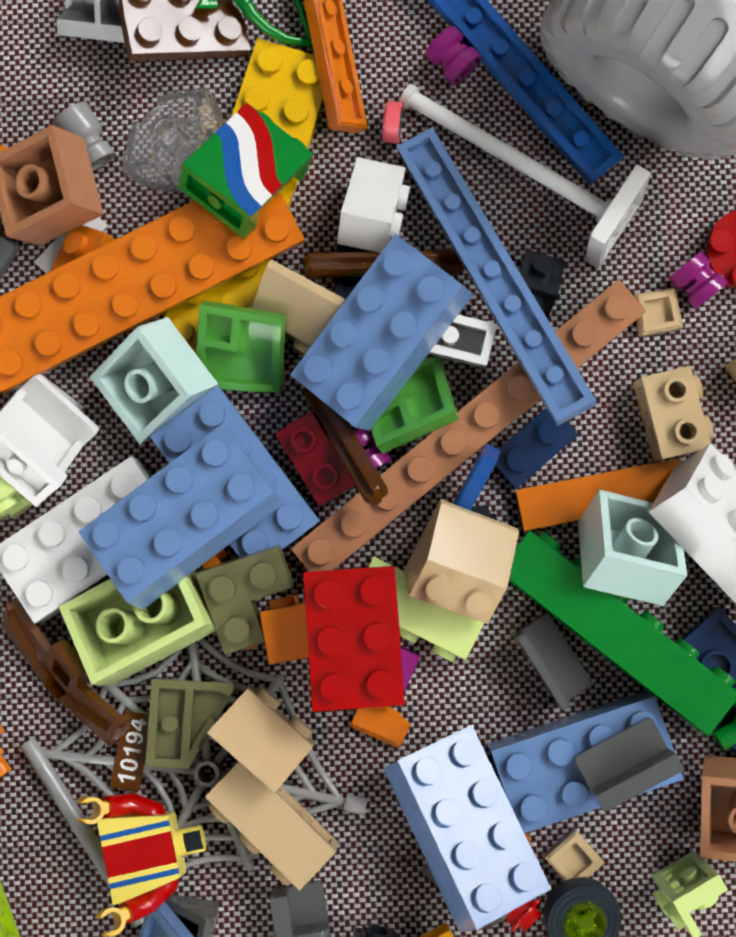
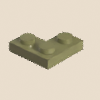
M280 544L199 570L196 573L224 655L264 643L261 617L255 600L293 587L294 583Z

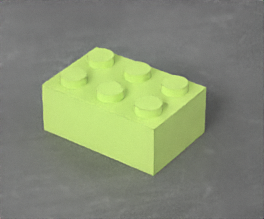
M196 570L144 609L128 604L111 579L59 606L91 685L113 686L216 631L196 576Z

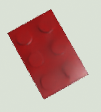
M395 566L303 572L312 712L405 705Z

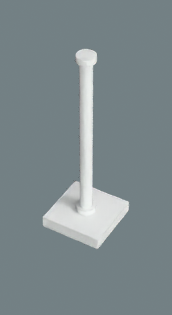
M412 83L405 88L399 102H403L404 109L413 108L597 216L596 222L598 224L590 234L585 262L597 269L600 268L643 201L651 172L637 164L613 200L608 199L605 202L420 94L419 88Z

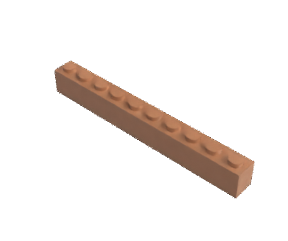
M618 279L555 332L578 369L633 324L646 310ZM517 362L457 412L459 420L433 431L380 475L388 488V495L382 498L381 503L376 505L372 502L367 503L359 492L292 547L291 550L308 571L336 569L536 404L541 398L520 362Z

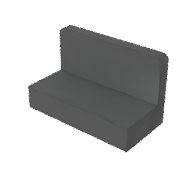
M548 612L543 613L511 634L554 703L560 709L568 708L570 706L568 703L570 699L594 685Z
M649 717L632 724L574 756V761L596 803L604 812L685 770L677 754L668 749L653 719Z

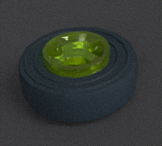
M587 877L570 878L558 884L548 895L543 907L544 927L549 937H617L621 927V911L612 892L599 881ZM581 911H587L586 914H583L581 916L577 915V913Z

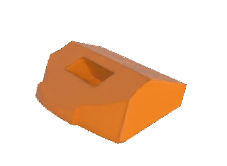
M387 706L355 709V715L350 727L400 749L411 724L401 716V713Z

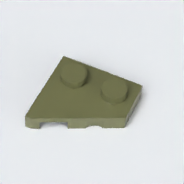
M151 679L145 767L189 769L209 736L207 732L218 721L234 693L236 683Z

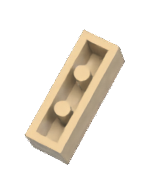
M239 761L205 796L211 802L208 807L212 814L224 824L230 821L242 833L239 838L244 846L255 855L261 852L273 864L270 867L273 874L286 886L292 883L300 891L337 851L339 842L282 786L274 793Z

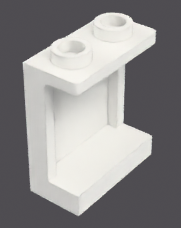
M41 374L35 375L24 383L0 409V476L37 507L63 484L68 477L65 473L66 469L81 448L97 434L99 427Z

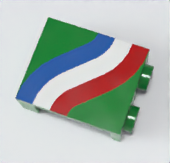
M246 103L182 163L178 188L239 236L246 239L255 230L260 211L293 177L299 182L306 178L313 153L299 139L291 137L274 124L268 115L259 112L249 103Z

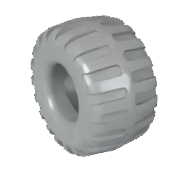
M550 0L541 21L540 39L551 65L558 69L560 77L569 86H574L578 90V95L589 105L593 103L602 110V115L612 122L616 120L629 129L628 132L639 138L645 137L650 139L654 145L667 151L675 149L682 156L689 158L699 157L704 160L721 159L736 154V0Z

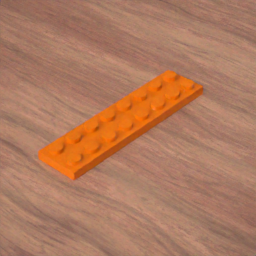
M279 191L260 211L256 228L246 239L239 236L196 201H192L0 296V392L6 393L26 383L33 376L42 375L305 243V238L281 192Z

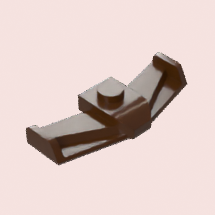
M15 598L8 602L1 627L39 677L46 690L58 703L67 708L108 746H112L127 732L133 717L129 713L121 715L87 685L88 676L76 648L73 649L64 638L51 646L37 625L34 624L19 599Z

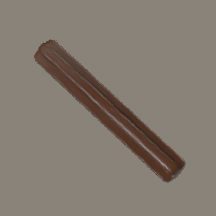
M454 250L419 251L448 274H458L464 270V266ZM309 253L304 257V273L308 278L363 277L380 253Z
M306 387L303 388V396L364 501L367 503L372 502L375 505L381 503L382 498L388 495V488L348 421Z

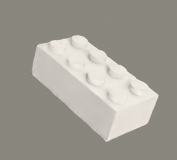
M710 443L673 468L648 512L736 603V469L732 461L726 455L721 454Z
M132 456L0 543V572L34 624L50 620L61 612L59 609L60 605L110 579L78 531L151 477L141 460Z

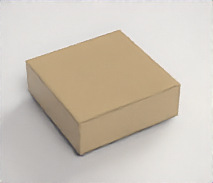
M675 288L634 295L646 310L636 320L640 337L678 331L683 328Z
M575 827L543 855L564 881L570 878H588L605 863Z

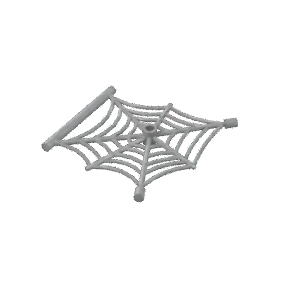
M205 638L198 640L211 655L228 667L248 677L271 682L267 690L274 695L277 689H279L290 719L296 715L284 684L285 678L282 674L272 676L250 670L223 655ZM194 642L188 646L189 663L177 680H185L191 672L192 680L201 681V671L216 682L236 683L235 689L242 692L251 687L220 676L199 662L197 643ZM182 649L168 656L157 668L136 678L124 679L113 686L100 685L99 696L105 700L108 692L120 702L117 711L121 715L125 708L132 712L149 715L136 703L150 702V695L128 697L117 687L137 685L159 675L178 657ZM231 696L228 703L234 704L238 698ZM84 724L52 749H42L35 737L20 746L21 750L109 887L101 841L90 824L81 823L77 820V818H85L49 759L64 761L83 773L106 796L114 795L111 789L79 762L105 765L113 772L116 755L114 757L95 755L105 744L101 739L86 753L62 751L87 731L88 727ZM210 735L201 748L202 760L197 756L189 769L145 767L144 764L142 774L154 784L167 811H174L173 803L160 780L149 770L167 772L176 786L183 809L177 819L179 830L201 823L221 822L214 815L202 816L187 821L192 812L208 807L211 803L209 800L197 803L205 788L210 787L212 789L228 772L223 771L222 762L229 752L222 747L216 756L212 758L210 741L217 742ZM313 749L307 755L331 794L316 791L300 765L294 771L306 789L282 784V787L297 801L310 799L325 803L308 809L307 811L311 815L340 806L344 807L345 812L365 815L368 798L347 794L346 798L342 797L323 769ZM205 765L211 766L214 769L215 777L213 779L204 776L203 767ZM176 773L194 775L197 785L188 800L184 786ZM140 790L139 792L132 791V793H136L143 796ZM229 821L226 825L230 833L206 834L205 839L206 842L234 841L239 855H209L191 859L185 863L186 869L210 862H243L245 869L252 871L254 869L252 859L256 855L251 851L248 852L239 838L242 833ZM145 917L131 924L135 928L144 922Z

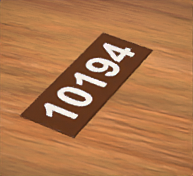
M125 710V714L129 713L133 719L127 732L119 738L110 787L139 792L146 759L149 715Z

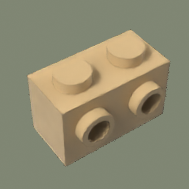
M691 365L644 376L633 382L653 462L695 453L711 443L710 440L714 437L712 422L708 415H703L699 400L703 398V387L698 375H693Z

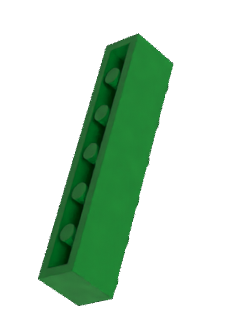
M529 531L515 549L509 582L701 734L709 736L736 702V690L732 688L736 681L716 665L709 670L696 660L700 653L683 639L678 638L674 643L661 633L665 626L646 611H643L641 615L634 612L626 605L630 600L629 598L583 587L581 560L575 557L570 562L558 553L562 546L543 531L538 536Z

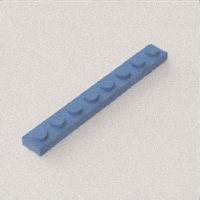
M433 127L396 146L399 157L555 424L559 426L596 406L595 397Z

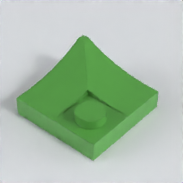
M205 300L200 304L196 355L217 381L221 389L247 392H281L284 389V342L287 315Z
M439 357L425 358L371 428L376 447L382 453H386L459 420L445 367Z

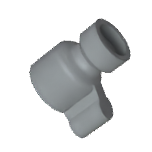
M79 102L69 106L53 120L52 124L85 139L93 171L102 168L116 156L106 140H101V123L87 102Z

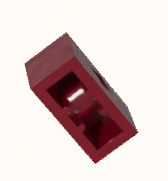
M312 411L275 433L319 507L328 505L356 487Z

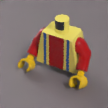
M136 793L105 796L102 800L97 797L84 795L77 800V803L91 802L93 805V812L89 817L77 818V820L86 824L98 823L112 904H120L119 908L101 909L95 916V919H100L110 914L114 918L113 928L101 934L105 937L118 935L123 931L126 923L131 924L157 911L177 890L178 878L186 873L184 856L206 851V839L202 825L179 830L175 811H165L160 802Z

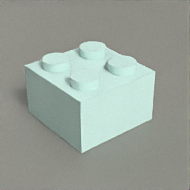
M168 317L138 326L90 376L91 380L139 444L150 440L149 436L218 385L217 381Z
M598 490L578 521L583 587L660 606L665 605L687 577L683 548L648 512L653 503Z

